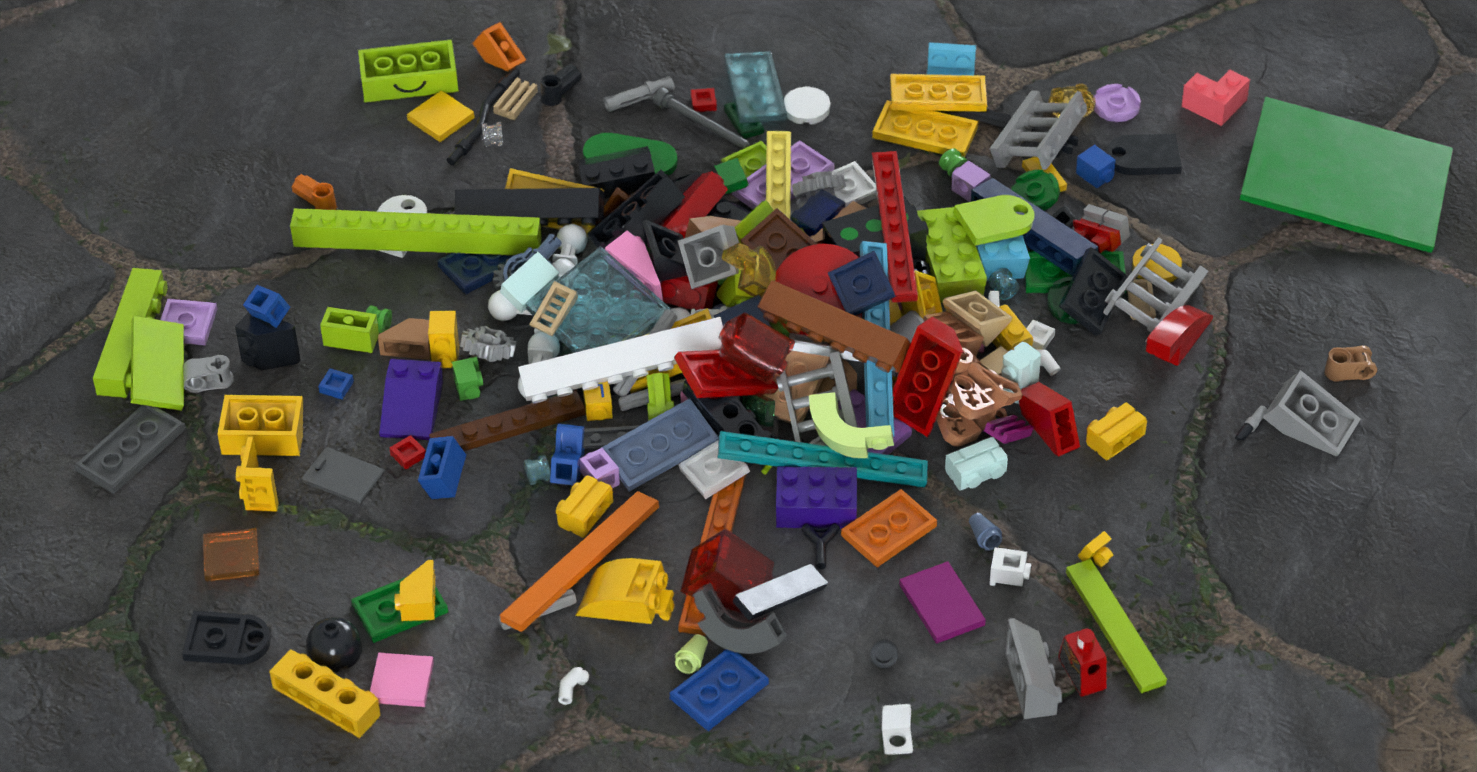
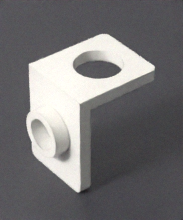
M910 704L882 707V736L886 755L913 752L910 730ZM893 736H902L906 743L901 747H895L890 744L889 740Z

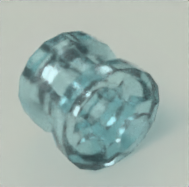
M1007 268L998 269L988 279L990 287L995 291H999L1000 300L1012 298L1019 290L1020 285Z
M540 455L536 460L525 459L523 461L526 477L530 485L536 484L538 480H550L551 472L545 455Z

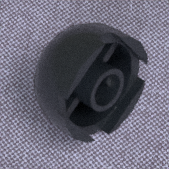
M328 617L316 622L310 629L306 639L308 657L316 664L328 667L333 673L340 672L339 668L347 665L348 668L354 666L362 653L358 630L351 622L342 617Z

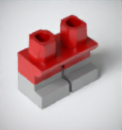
M1090 204L1084 209L1083 218L1080 221H1073L1074 231L1097 245L1100 254L1104 250L1115 251L1130 237L1127 216L1112 211L1107 212L1106 209Z

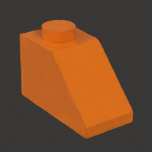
M501 22L484 30L472 43L486 63L509 71L526 61V58Z

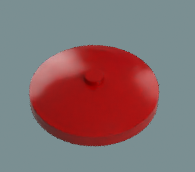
M810 245L799 249L787 257L775 272L773 281L845 311L828 272L859 257L850 250L837 245ZM862 313L856 316L862 318ZM780 322L789 333H794L785 327L786 324ZM802 331L799 332V334L806 336L808 335L807 333H804Z

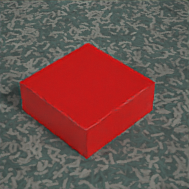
M714 88L690 90L693 110L696 112L717 111Z
M411 435L389 448L390 455L405 470L423 460L426 450Z

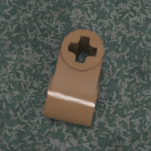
M1367 346L1336 347L1331 349L1328 354L1324 374L1328 379L1337 382L1357 379L1366 380L1376 375L1377 366L1372 362V352Z

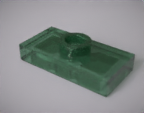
M762 394L743 396L742 405L746 410L750 409L755 414L757 423L763 426H773L775 400Z

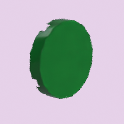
M1039 169L1027 171L1016 179L1014 187L1012 185L1011 188L1012 191L1043 211L1051 208L1060 195V187L1056 177L1050 172L1048 174Z

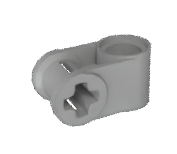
M216 355L187 360L183 364L184 388L192 393L228 388L234 382L233 373L229 371V358L224 355Z

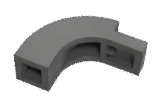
M711 583L700 587L693 594L697 609L704 614V617L697 624L707 637L727 650L743 654L759 653L779 645L787 636L774 612L754 621H743L733 617L723 606Z

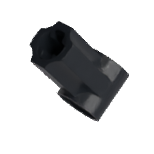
M570 63L556 74L542 77L541 101L543 104L555 106L561 103L562 95L581 80V73L578 71L577 66Z

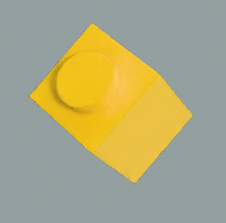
M608 381L598 383V387L595 389L583 391L587 421L613 419Z

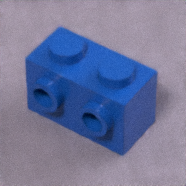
M453 436L429 439L418 482L431 499L455 497L466 453Z

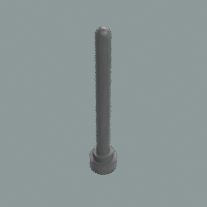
M661 87L655 93L653 98L655 105L661 108L670 107L742 149L750 146L746 139L675 100L672 92L666 88Z

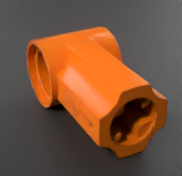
M302 174L295 178L292 185L293 193L314 205L315 209H337L334 190L331 184L319 183L311 177Z

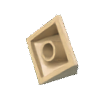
M977 291L947 297L943 300L945 310L984 337L982 344L986 347L1013 318Z

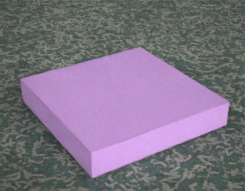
M167 299L160 320L184 324V344L206 346L217 312V304Z

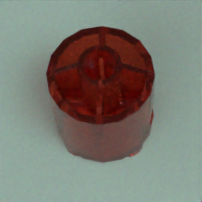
M746 312L727 321L718 336L722 343L719 357L766 384L771 383L776 373L781 375L788 364L785 358L795 345L794 340Z

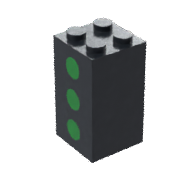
M904 196L912 259L926 261L928 226L925 221H921L915 206L911 205ZM878 205L823 222V244L844 247L859 258L860 243L862 241L883 243Z

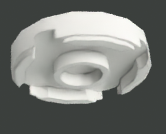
M813 87L796 88L790 91L784 98V114L789 120L797 124H803V122H809V125L823 121L829 115V96L824 91Z

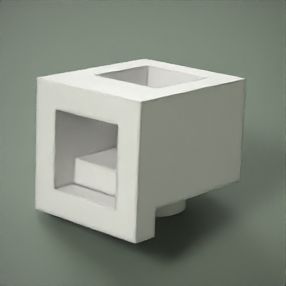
M995 547L991 565L990 585L995 586L996 583L1023 586V580H1029L1031 563H1026L1027 552Z

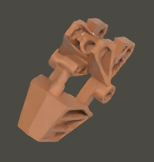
M945 311L925 315L923 320L926 321L933 316L953 328L963 349L962 356L952 378L953 382L948 388L936 418L944 440L952 446L959 447L977 440L982 430L985 429L987 422L996 420L995 415L1000 418L1007 417L1005 408L1001 407L1011 405L1015 401L1020 400L1022 392L1018 383L999 376L993 370H988L981 366V362L976 356L984 337ZM1003 388H1008L1014 393L1004 391Z

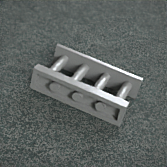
M1030 91L990 147L996 167L1005 168L1013 156L1038 157L1042 169L1047 170L1087 112V105L1083 100L1081 92H1076L1069 103H1044L1039 91ZM1044 112L1061 113L1058 118L1041 117ZM1034 127H1051L1048 132H1031ZM1024 141L1041 142L1038 147H1020Z
M1159 237L1153 245L1150 243L1146 245L1140 254L1143 258L1118 291L1112 289L1105 299L1108 305L1103 312L1108 315L1113 307L1117 306L1146 326L1150 334L1169 313L1188 302L1208 273V270L1202 266H1199L1195 273L1191 271L1188 273L1157 252L1158 247L1163 241ZM1151 259L1182 280V284L1185 285L1184 288L1174 287L1145 267ZM1138 275L1142 276L1170 295V299L1173 300L1172 304L1168 302L1165 304L1133 281ZM1126 290L1159 311V315L1162 316L1160 320L1157 318L1152 319L1123 299L1122 296Z
M839 351L829 353L831 363L826 364L827 367L788 377L784 365L778 366L780 376L776 377L779 392L784 391L795 442H802L800 433L816 428L813 419L798 423L795 410L810 406L809 396L792 399L790 387L830 377V379L835 378L836 386L832 387V390L817 394L835 392L837 401H840L842 407L839 410V417L846 424L858 428ZM823 441L814 443L816 445L827 446Z

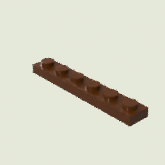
M575 390L567 396H555L543 402L531 403L429 434V439L453 436L463 451H467L585 415V407Z

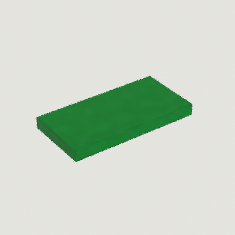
M1028 251L1030 260L1025 273L1026 293H1048L1055 281L1064 277H1072L1035 251ZM1103 251L1101 253L1102 256L1125 273L1123 251Z

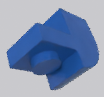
M557 425L555 453L551 459L550 483L574 485L576 482H579L581 475L580 458L584 457L585 451L583 449L585 426Z

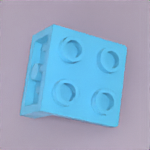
M929 42L927 75H974L976 46Z

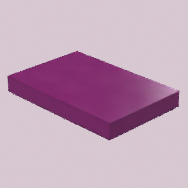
M948 561L899 580L901 589L936 644L985 626L986 619Z

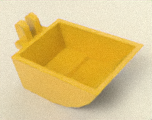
M625 558L616 559L598 567L590 579L575 616L652 624L655 614H659L662 620H670L671 612H673L675 607L673 601L674 592L673 590H665L668 584V575L664 572L662 562Z

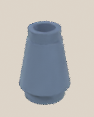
M975 513L970 517L969 524L981 548L993 550L1001 544L1002 532L996 525L981 513Z

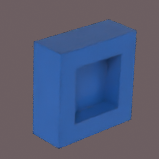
M330 368L318 386L319 393L343 400L354 382L353 375Z

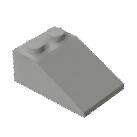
M1301 370L1284 383L1263 416L1266 421L1281 433L1334 456L1340 454L1361 418Z

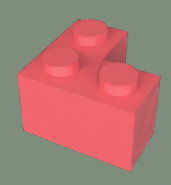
M1229 70L1218 82L1196 73L1184 85L1182 107L1222 126L1247 101L1250 79L1232 70Z

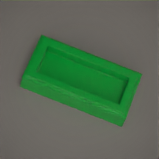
M738 158L715 165L717 174L724 180V185L728 189L726 194L749 186Z

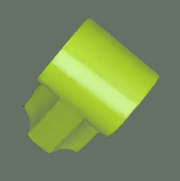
M654 373L647 375L648 421L674 407V402L671 401L669 374Z

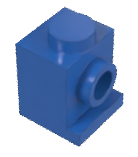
M256 285L243 304L253 317L268 322L276 328L290 309L288 303L279 293Z

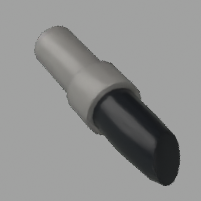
M1260 406L1243 423L1235 439L1245 440L1251 432H1254L1268 409L1265 406Z

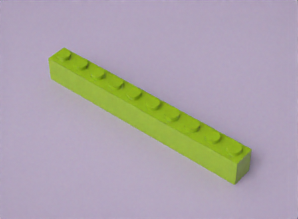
M294 208L290 224L294 247L517 255L524 253L529 247L532 248L533 252L534 249L540 247L542 240L540 218Z

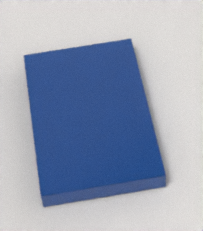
M726 649L671 691L670 699L709 731L767 686L769 678L742 655Z

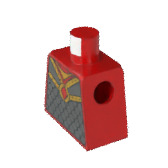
M1086 628L1064 636L1058 658L1080 696L1083 697L1106 689L1107 658L1095 638L1094 632Z

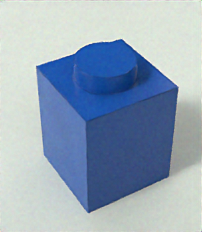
M1096 145L1078 155L1076 174L1095 188L1110 182L1114 177L1115 159Z

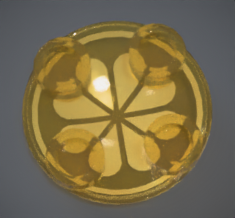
M1077 84L1075 87H1056L1052 89L1048 103H1069L1076 92H1081L1083 100L1087 105V112L1083 116L1084 118L1094 110L1096 101L1086 85ZM1052 113V114H1054L1055 116L1059 117L1061 113Z

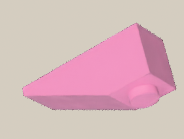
M626 231L605 247L608 265L659 303L663 300L659 279L647 252L646 245L639 236L635 237Z

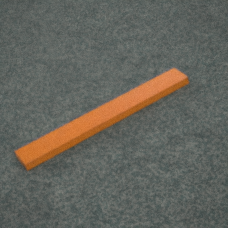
M746 475L712 496L678 626L679 632L706 636L697 624L704 617V614L697 609L693 594L700 587L711 583L717 593Z
M637 491L500 614L501 622L523 632L659 508L658 500Z

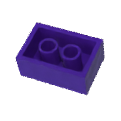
M777 466L776 528H802L804 524H809L811 527L825 528L835 523L842 529L857 519V467Z

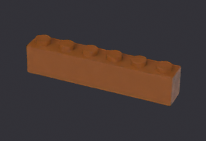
M771 280L758 305V308L764 314L763 318L773 324H777L778 321L784 323L788 330L797 334L800 331L807 333V337L817 343H821L822 340L828 342L832 349L840 353H844L845 350L851 352L855 359L866 363L867 360L876 363L875 367L886 373H889L890 370L899 373L911 344L902 335Z

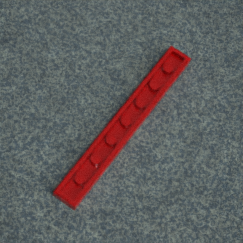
M897 151L872 153V163L883 243H887L888 279L896 295L891 301L892 303L918 301Z

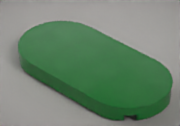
M601 133L588 139L583 147V158L586 159L648 146L655 174L662 169L669 176L676 170L678 163L676 150L671 145L657 140L615 133Z

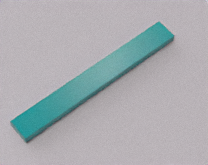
M720 431L717 455L719 459L776 467H857V478L918 487H926L928 460L868 452V458H853L842 455L829 446Z

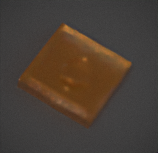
M257 528L203 534L205 581L260 575Z

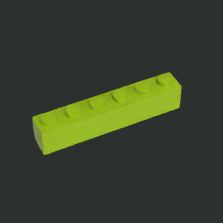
M132 268L93 376L97 395L127 398L131 388V321L133 316L155 319L156 314L160 313L162 296H165L167 293V281L163 279L162 270Z

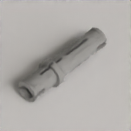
M670 76L654 82L647 81L640 87L605 97L604 104L607 111L611 112L642 100H652L657 90L661 87L673 91L675 86Z

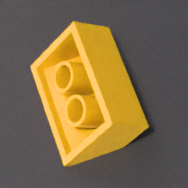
M225 395L217 433L221 454L240 455L241 447L246 446L249 436L254 437L257 455L300 456L303 438V396Z

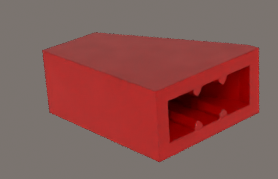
M1040 382L1021 389L1022 397L1019 400L1021 414L1034 427V430L1053 453L1059 457L1079 448L1080 443L1072 401Z

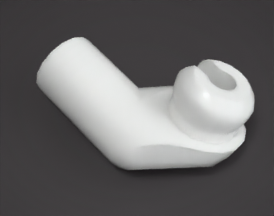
M1036 349L1041 354L1040 366H1044L1050 376L1060 371L1061 368L1047 350Z
M582 667L573 668L560 681L559 703L564 705L570 704L573 697V687L577 683L584 685L588 681L589 673L582 670Z

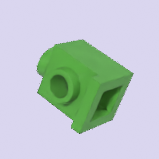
M473 357L453 361V376L460 401L480 397L479 386H483L481 371H479L478 358Z

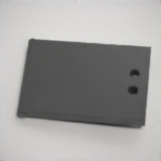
M326 447L301 480L305 484L360 505L385 470Z

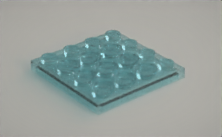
M600 246L556 280V282L576 291L578 298L554 335L572 352L576 353L641 337L654 327L664 310H671V308ZM552 284L526 303V310L533 316L536 314ZM558 295L555 297L562 302L566 301V299ZM554 303L550 305L559 311L562 308ZM549 311L545 312L546 315L554 319L557 317V315ZM542 318L539 321L548 327H551L553 324Z

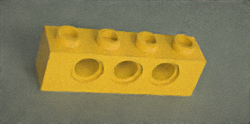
M290 649L269 671L272 687L358 738L381 716L378 698L372 692H365L355 686L351 680L337 676L331 669L316 664L305 654H299Z

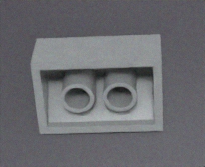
M1014 618L1008 619L1005 654L1023 719L1057 715L1058 703L1062 702L1060 687L1054 684L1053 664H1048L1049 650L1047 643L1042 642L1039 631Z

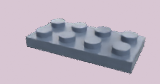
M689 398L601 448L605 450L619 467V479L630 492L716 442L718 436Z

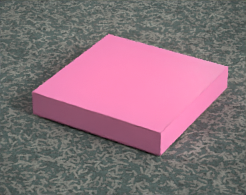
M378 653L370 692L378 698L379 704L425 707L434 664L433 657Z

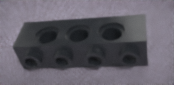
M687 380L684 381L682 392L688 399H691L718 435L720 431L738 434L748 432L752 436L773 438L766 428L762 429L757 423L755 414L750 409L746 410L741 404L739 396L720 397L718 399L697 398ZM730 412L736 417L730 419L725 417L724 414ZM745 462V463L747 464L748 468H750L751 466H753V465L755 464V463Z

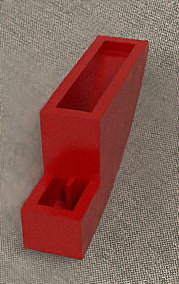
M1190 305L1176 308L1147 337L1146 352L1178 366L1210 324L1213 315Z

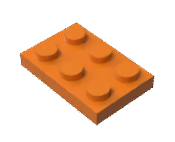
M900 489L842 528L841 536L873 565L879 567L936 528L937 519Z

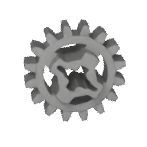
M831 171L815 172L803 176V181L794 183L792 190L796 198L806 197L807 201L824 200L836 196L835 191L844 189L846 183L844 175H832Z
M482 326L475 328V330L467 329V331H463L460 347H463V351H470L469 354L473 357L495 362L497 360L502 361V358L508 360L510 357H514L516 341H513V337H507V334L501 330Z

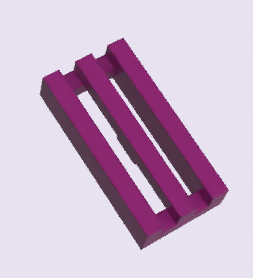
M1010 415L987 422L984 432L1006 444L1030 437L1034 427L1031 425L1025 426V421H1016L1018 417Z

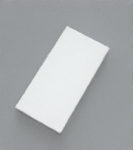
M855 161L831 172L832 175H844L846 187L835 191L836 196L824 200L807 201L806 197L794 198L791 201L790 220L803 230L838 215L839 211L842 208H846L852 201L861 205L877 198L875 183Z

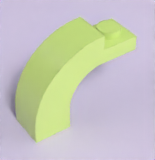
M835 392L809 395L810 412L816 431L823 442L834 451L848 457L868 458V448L882 450L888 446H894L891 425L867 428L852 427L839 417L838 401Z

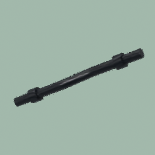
M513 68L505 78H501L495 84V89L483 101L477 125L465 139H461L455 145V150L447 158V162L450 165H455L462 155L465 156L472 149V144L484 132L490 108L520 75L517 69Z

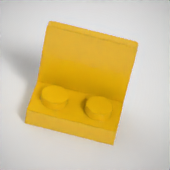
M248 436L246 446L241 447L240 457L242 464L237 466L236 481L240 482L239 497L244 500L245 510L277 512L279 502L273 469L259 468L254 437Z

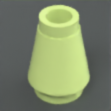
M696 634L676 653L675 665L681 672L692 674L700 669L708 644L707 639L702 635Z

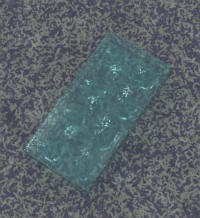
M771 51L725 54L724 62L739 123L786 120L787 111Z

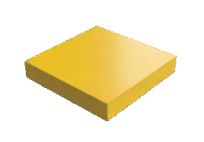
M442 90L407 114L409 122L439 142L475 118L472 110Z

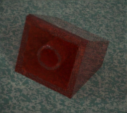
M725 528L691 549L681 592L694 597L693 594L700 587L711 583L725 608L742 613L732 602L735 595L771 581L773 578L774 562Z

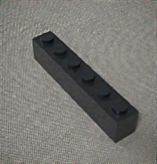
M600 188L455 190L454 214L540 218L541 226H548V222H557V225L561 226L572 224V222H581L582 225L593 226L596 225V222L604 219V192Z

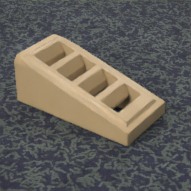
M554 281L530 322V326L553 337L578 298L577 292ZM558 295L566 299V301L562 302L555 297ZM554 303L562 308L559 311L550 305ZM549 311L557 315V317L554 319L546 315L545 312ZM541 318L553 323L551 327L540 323Z

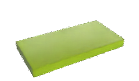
M133 316L131 321V403L182 411L184 406V324Z

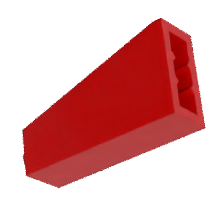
M713 171L703 173L683 193L685 198L680 206L672 210L659 225L680 233L685 238L689 219L706 217L728 189L724 185V180L717 173H713Z

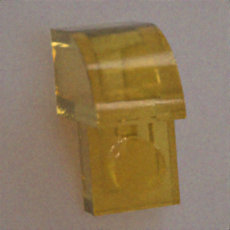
M741 243L723 250L722 260L741 270L737 288L753 297L757 295L762 297L771 280L775 281L776 267L769 252L761 245L751 250L747 245Z

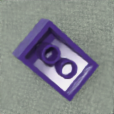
M390 359L385 379L380 437L405 439L411 435L417 440H429V434L433 433L443 387L441 362Z

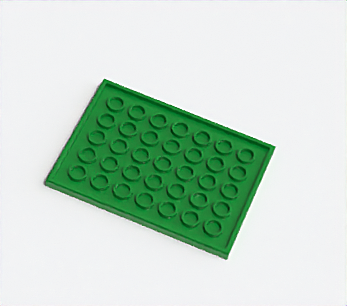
M1265 96L1239 200L1432 253L1453 148Z

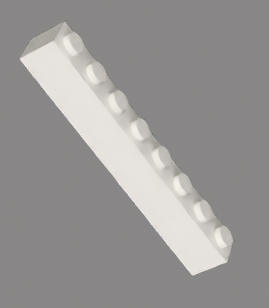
M721 317L520 366L518 369L526 401L532 400V403L546 401L547 396L557 394L558 397L572 394L574 389L583 388V391L597 388L598 383L608 381V384L622 382L623 377L633 375V378L643 377L649 374L648 371L658 369L659 372L668 371L674 368V364H677L674 359L677 352L727 350L728 344Z

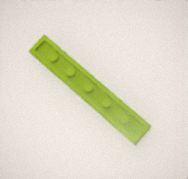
M1089 559L1066 567L1067 576L1141 694L1166 685V676L1093 561Z

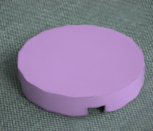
M1109 84L1096 91V95L1093 98V108L1101 118L1107 121L1123 122L1134 118L1139 113L1141 100L1139 94L1130 87L1128 89L1123 88L1121 84Z

